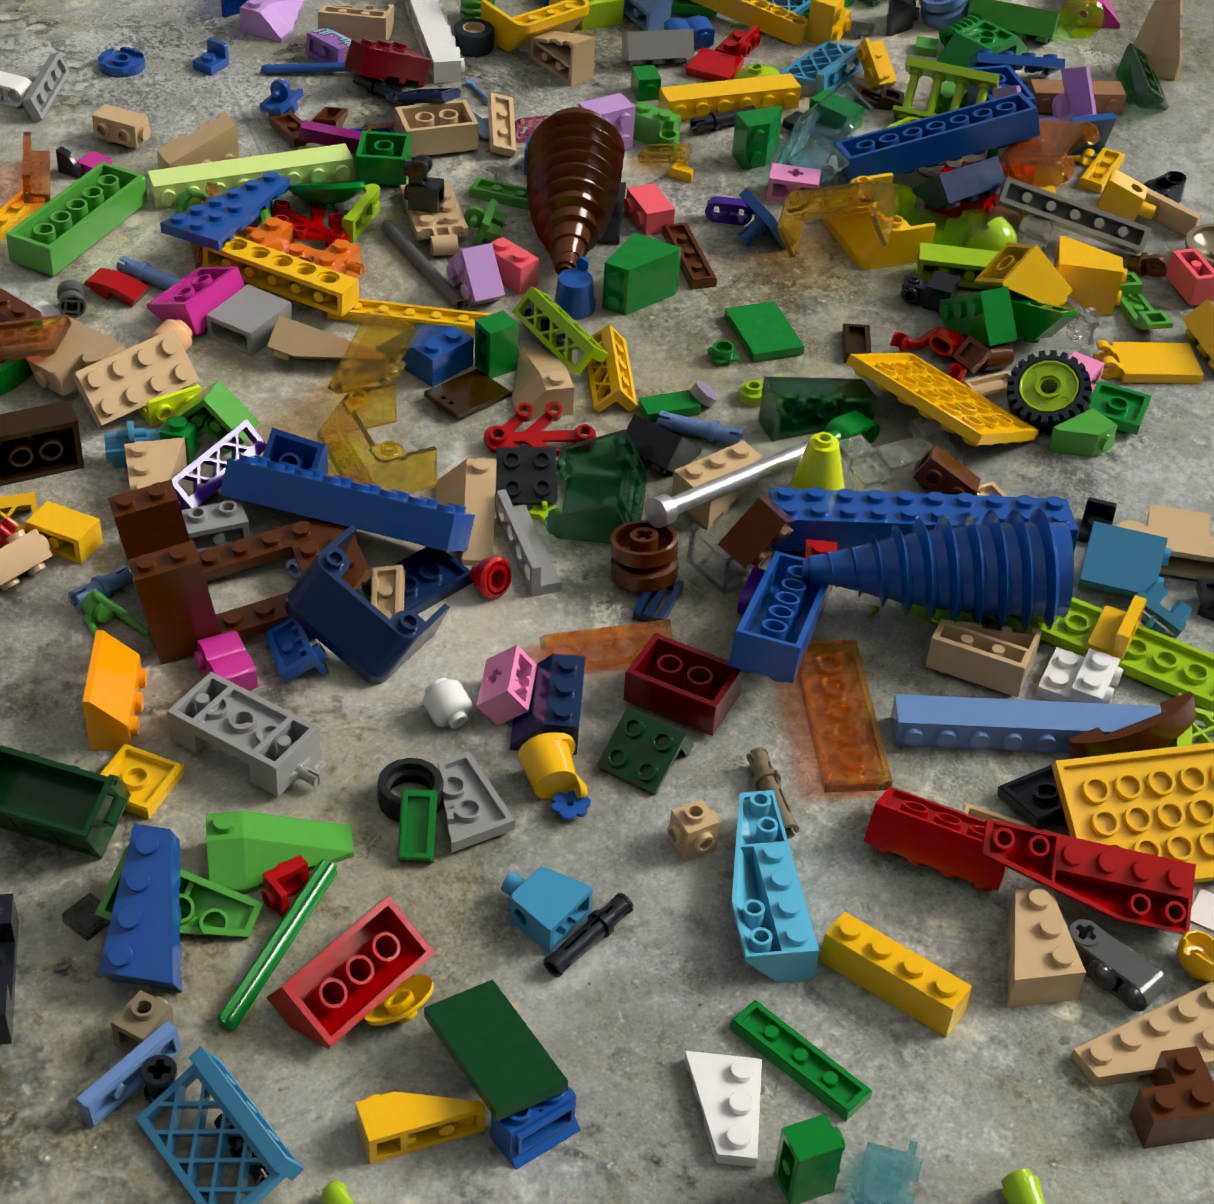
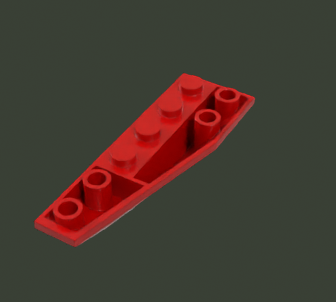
M987 818L985 820L980 855L1116 921L1184 935L1189 931L1196 864Z

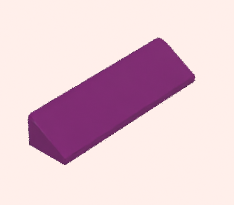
M303 120L299 129V140L325 146L346 143L350 151L357 152L362 132Z

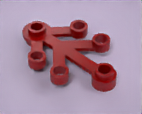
M278 199L271 205V217L292 223L293 238L325 241L327 248L337 238L347 240L348 242L350 240V237L341 228V222L344 217L341 214L332 213L329 215L328 225L332 227L331 230L323 227L326 207L322 204L311 205L310 216H312V220L293 211L291 206H289L290 203L286 200Z
M526 402L520 403L516 408V414L503 426L495 425L489 427L483 436L484 444L493 453H496V447H519L516 444L522 443L529 447H550L546 443L572 442L579 450H589L593 448L596 440V432L588 424H581L575 430L543 431L553 421H558L561 418L562 406L558 402L547 403L545 413L523 432H514L523 422H529L533 418V406ZM550 410H555L557 413H551ZM521 411H527L529 413L523 414L521 413ZM556 448V457L562 458V460H556L557 468H563L567 463V452L561 448Z

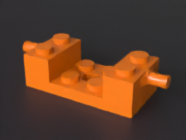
M276 217L267 218L257 228L247 226L243 231H237V234L245 236L244 239L354 278L358 275H363L366 270V265L361 264L359 245L337 238L323 251L305 246L302 243L293 242L292 223L282 221Z

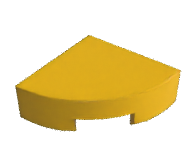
M678 158L669 169V177L691 183L693 180V169L688 166L687 161Z

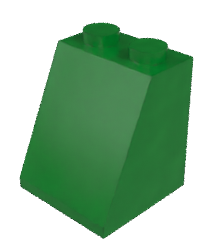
M634 232L605 262L602 308L628 315L674 296L678 292L681 247Z

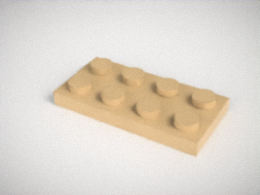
M174 328L71 374L98 427L146 406V402L150 399L176 392L200 381Z

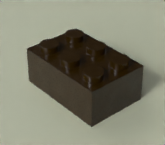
M69 400L0 414V486L85 468L78 420Z

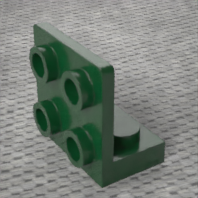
M627 707L597 766L599 769L656 795L678 753L688 757L694 745L685 733Z

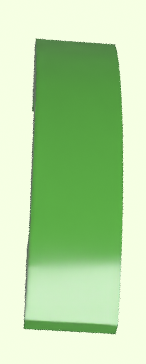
M1127 272L1125 285L1120 284L1119 288L1122 291L1119 308L1125 318L1133 326L1142 330L1173 328L1174 323L1165 311L1154 310L1142 295L1144 284L1134 272Z

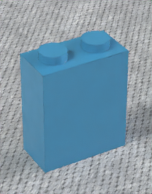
M1094 521L1078 586L1131 599L1140 590L1144 592L1155 581L1163 586L1164 578L1159 577L1161 565L1167 567L1171 549L1166 548L1168 538Z

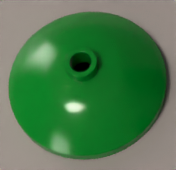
M366 181L289 185V191L305 202L322 204L326 209H337L336 203L349 201L362 192L366 186Z

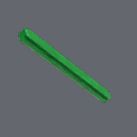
M323 859L318 863L217 1015L219 1027L225 1028L228 1031H233L238 1027L337 875V865L334 862Z

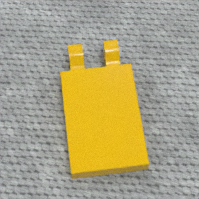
M1099 340L1096 342L1098 350L1104 351L1093 353L1094 359L1104 362V365L1109 367L1107 369L1103 368L1101 376L1103 379L1121 378L1122 383L1201 384L1204 377L1189 343L1111 342L1110 345L1105 340Z

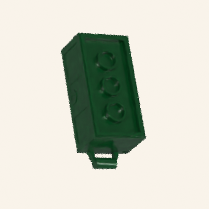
M1 745L0 828L102 859L131 796L120 778L112 774L104 776L80 769L77 766H70L36 754H29Z

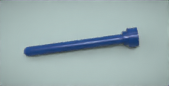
M345 62L265 64L261 66L263 74L349 72L351 70L344 67Z

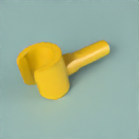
M1087 148L1083 151L1082 155L1060 156V162H1080L1082 166L1089 167L1094 159H1087L1086 157H1092L1095 151Z

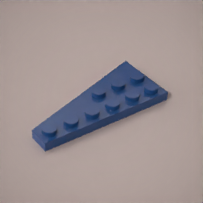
M266 172L262 177L248 180L238 188L228 189L225 194L211 197L207 202L200 205H193L183 213L171 215L169 219L160 222L161 233L220 251L223 248L224 241L230 242L234 239L235 231H243L260 215L259 210L261 208L267 209L270 206V200L280 198L290 189V178L280 176L277 172Z

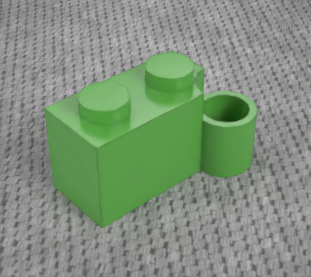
M638 102L635 105L633 139L657 147L658 153L663 156L675 155L680 136L681 115L672 113L668 109L652 106L648 102Z

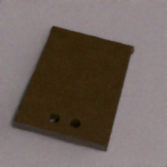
M478 369L424 391V397L457 419L508 398L513 394L510 390Z

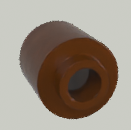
M1005 343L993 346L983 344L992 354L978 371L985 372L1007 368L1014 361L1012 346Z

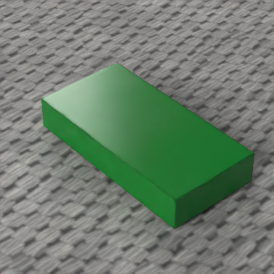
M691 390L638 399L639 409L644 418L650 422H655L658 418H661L659 416L661 410L682 416L698 415L701 412V405L693 397Z
M402 789L398 861L434 863L437 790Z

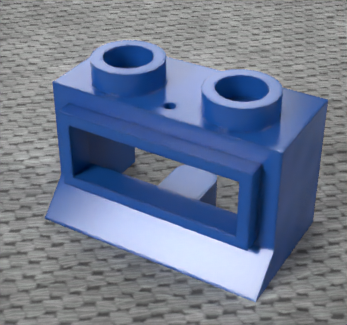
M568 1086V1091L498 1122L491 1114L490 1138L516 1170L581 1131L575 1117L576 1094Z

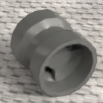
M75 280L61 282L56 290L60 313L71 318L81 316L86 309L83 286Z

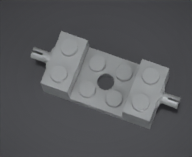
M213 672L204 677L180 700L174 698V701L171 700L169 703L167 719L171 741L196 754L208 743H211L249 763L250 782L276 797H279L293 782L300 779L314 787H318V784H321L323 774L309 768L321 756L319 727ZM247 722H250V723H251V724H249V725H247V726H243V727L236 725L237 723H238V724H243V723H247Z

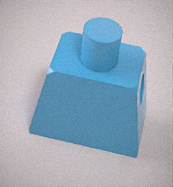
M539 867L526 880L511 872L506 876L501 886V890L510 896L509 918L511 922L549 954L591 912L593 888L547 867Z

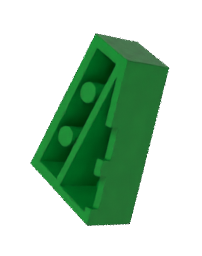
M1008 286L939 300V312L945 327L966 336L971 335L979 342L988 346L1018 340Z

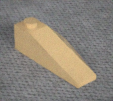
M546 346L521 347L512 395V406L515 414L517 406L520 403L526 402L534 408L532 419H538L545 413L547 403L558 402L562 406V416L573 415L574 385L571 377L559 358ZM550 410L551 413H557L555 410ZM521 411V413L523 414L529 413L527 411Z

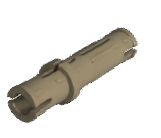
M763 747L754 748L750 751L751 754L748 753L746 756L754 774V785L760 791L774 790L787 839L795 836V833L799 832V827L781 788L780 774L778 770H774L767 750Z

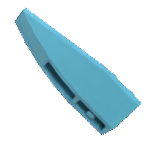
M774 790L740 792L731 907L745 962L778 983L814 980L819 948Z

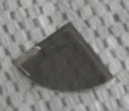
M852 21L850 39H860L861 35L866 34L870 36L873 33L874 24Z

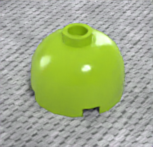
M996 217L987 223L989 228L982 233L979 230L975 233L966 248L1001 251L1007 243H1017V235L1004 217Z

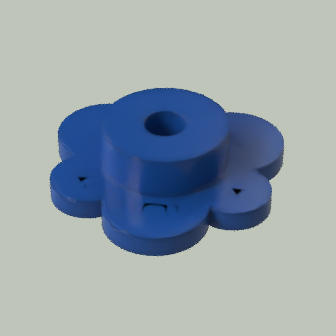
M574 790L567 793L558 792L553 795L551 809L555 813H560L562 819L573 820L577 816H586L587 808L590 807L591 801L588 797L578 799Z

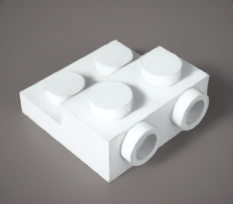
M1056 647L1039 682L1035 696L1050 701L1110 704L1115 691L1114 688H1111V685L1118 686L1124 669L1118 667L1119 658L1089 648L1086 657Z

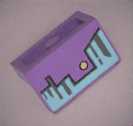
M329 27L307 32L306 55L321 63L344 62L345 51L349 50L351 39Z

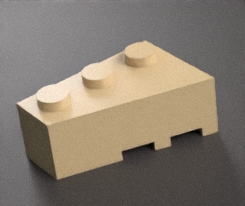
M388 4L387 9H373V5H366V9L352 8V5H322L318 11V29L329 27L355 40H362V37L378 41L379 38L389 40L394 31V4Z
M556 30L531 37L530 58L565 83L574 86L593 79L595 37Z
M185 437L124 444L130 491L170 480L187 467Z
M941 619L931 638L925 667L1018 697L1035 660L1042 630L1032 629L1031 634L1012 632V627L1002 626L1001 631L981 629V623L980 625L963 621H956L955 623L954 620Z
M1046 886L1016 889L1008 915L1007 953H1009L1006 1008L1077 1000L1086 971L1052 889Z

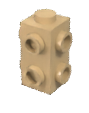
M104 104L92 114L94 137L136 149L150 138L151 129L149 127L148 115Z
M23 529L6 538L9 544L0 548V587L3 591L19 583L20 580L17 576L26 571L31 576L45 568L46 566L43 561L53 556L50 552L48 540L42 534H39L37 529L27 534Z

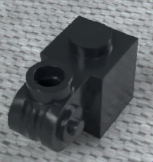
M424 154L417 155L413 160H406L404 163L403 174L408 176V184H406L404 189V199L408 200V210L438 213L445 203L444 179L427 177L433 167V162L430 157Z
M935 270L930 280L923 282L921 276L907 274L903 277L901 296L908 303L917 302L923 304L922 308L939 312V300L957 296L960 277Z

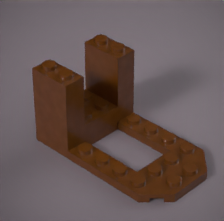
M171 479L108 498L161 665L192 656L194 651H198L197 640L233 630L243 640L265 633L290 617L285 610V601L289 592L215 614L207 581L294 555L300 573L303 575L318 554L348 528L339 524L310 518L197 552L193 540L190 541L180 503ZM354 535L346 551V555L350 560V567L342 579L357 590L360 585H365L371 576L367 562Z

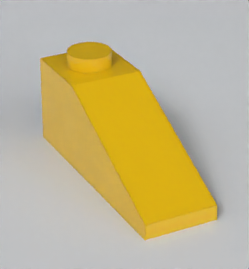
M393 1091L382 1095H371L364 1100L355 1102L356 1126L369 1164L485 1131V1105L483 1101Z

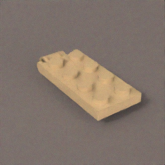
M444 180L445 203L438 213L408 210V200L404 199L406 184L400 185V194L416 240L430 239L432 257L455 255L459 252L458 237L468 236V226L450 181Z

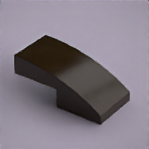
M858 85L853 101L867 108L887 110L893 109V105L902 107L905 93L885 85L882 86L880 93Z

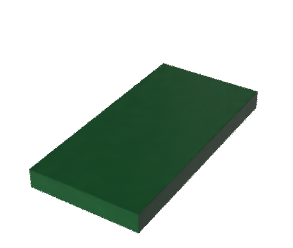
M493 979L424 1007L425 1019L497 1122L568 1091L567 1078Z

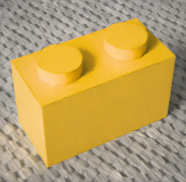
M48 500L25 522L27 533L37 529L39 534H42L48 540L52 554L79 564H83L103 543L100 519Z

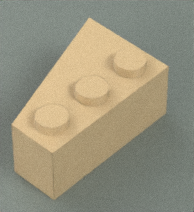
M225 111L218 114L219 118L209 124L203 123L198 126L197 131L188 136L182 135L158 149V168L165 169L240 158L237 124Z
M741 441L674 470L672 496L760 461L762 456L745 441ZM758 481L686 511L709 530L713 526V521L719 515L724 516L728 512L729 506L735 500L739 502L758 484Z

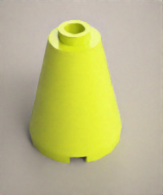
M820 432L811 436L788 487L793 489H810L813 487L823 490L844 489L838 439L827 432Z

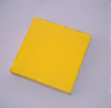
M124 743L100 774L104 776L109 774L118 776L131 794L124 811L149 820L185 774V765Z

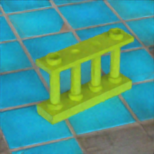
M907 56L905 70L910 75L902 107L893 105V115L897 117V120H902L906 117L922 119L937 115L934 114L942 82H945V80L952 81L956 85L949 111L960 108L965 87H968V85L976 86L979 89L975 104L985 102L988 92H991L993 88H998L999 74ZM922 75L931 77L933 80L925 111L911 109L918 81Z

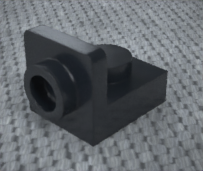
M1089 497L1077 541L1088 543L1094 521L1112 525L1117 504Z

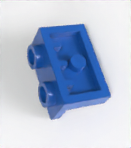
M292 617L265 632L279 674L286 683L313 667H316L323 676L329 673L325 663L329 658L325 649L319 642L317 643V639Z

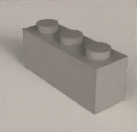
M693 29L621 32L622 60L630 61V65H641L643 60H652V64L665 63V59L673 58V63L687 62V58L694 57Z

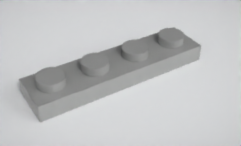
M59 52L50 54L22 100L24 109L30 114L33 122L44 118L70 74Z

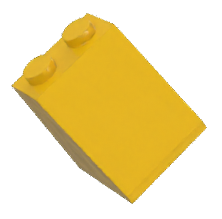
M1060 235L1053 266L1073 289L1067 297V301L1061 307L1078 310V312L1112 316L1115 306H1119L1121 302L1122 291L1119 290L1120 284L1125 285L1127 278V269L1123 268V257Z
M1007 243L974 280L977 285L988 290L1008 286L1010 296L1059 307L1065 304L1067 297L1073 291L1037 244Z

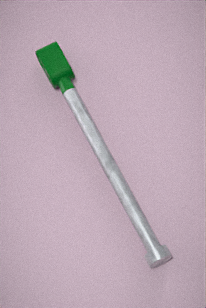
M853 410L832 419L824 432L836 437L839 441L840 450L850 454L871 445L879 435L880 425L858 410ZM808 441L672 497L667 494L655 496L645 504L646 517L650 524L656 528H662L674 523L679 513L798 464Z

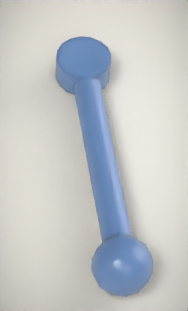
M467 79L466 86L472 87L484 99V103L488 105L487 99L489 96L475 85L474 79Z

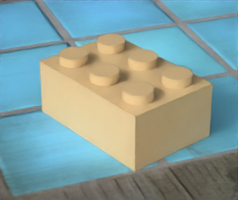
M466 99L395 107L396 133L412 134V158L421 154L445 155L452 152L466 153L470 150H478V122Z

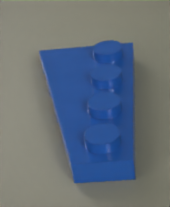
M984 49L978 50V53L970 56V66L1010 65L1014 71L1024 68V73L1042 71L1041 75H1050L1065 68V59L1057 58L1056 54H1045L1043 57H1035V53H1022V56L1014 55L1012 51H1001L1000 54H992V50Z

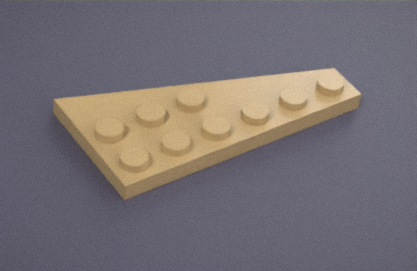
M1214 981L1074 1048L1071 1059L1094 1086L1136 1081L1141 1075L1153 1073L1161 1051L1194 1046L1198 1047L1208 1070H1214Z

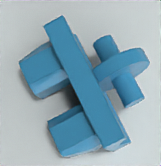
M132 420L127 421V430H117L116 433L104 434L106 459L111 460L114 468L125 467L127 464L124 444L137 441L159 440L158 429H134Z
M1156 581L1146 588L1144 592L1140 590L1137 596L1147 599L1144 611L1151 616L1150 618L1143 613L1141 623L1145 627L1163 634L1166 629L1156 623L1158 621L1176 636H1179L1187 625L1185 622L1192 608L1185 602L1178 600L1170 611L1159 603L1169 591Z

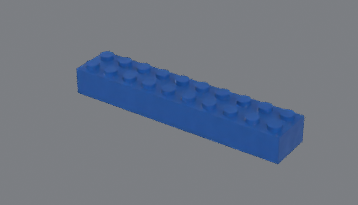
M788 486L770 488L769 498L795 520L790 526L794 530L792 534L782 544H774L771 550L805 551L806 539L836 542L837 550L845 549L847 544L851 545V547L866 544L870 534H873L877 541L886 539L894 524L899 527L903 535L909 534L918 518L922 519L929 531L934 529L939 516L942 514L947 516L952 527H957L961 516L967 511L971 513L976 525H981L986 512L989 510H993L996 513L1001 524L1005 522L1007 515L1012 509H1017L1021 513L1024 522L1027 523L1032 512L1036 508H1040L1045 513L1048 522H1066L1068 524L1072 537L1073 553L1078 535V527L1067 499L1057 496L1033 498L1028 495L1005 497L999 494L978 496L969 493H960L958 495L942 494L940 492L923 494L910 491L896 493L883 492L881 490L853 491L846 488L840 490H823L817 487L793 489Z

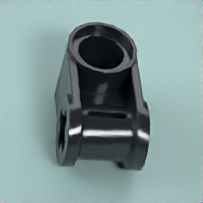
M1169 171L1162 176L1148 180L1144 185L1179 203L1183 197L1187 177L1181 172Z

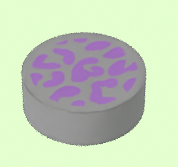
M696 381L690 389L693 397L706 407H712L718 400V395L702 381Z

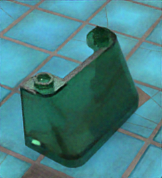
M625 429L560 448L559 460L556 461L557 472L560 477H564L567 485L562 513L558 508L551 509L545 518V525L549 534H553L557 539L611 544L610 534L616 527L627 522L642 520L647 476L643 462Z

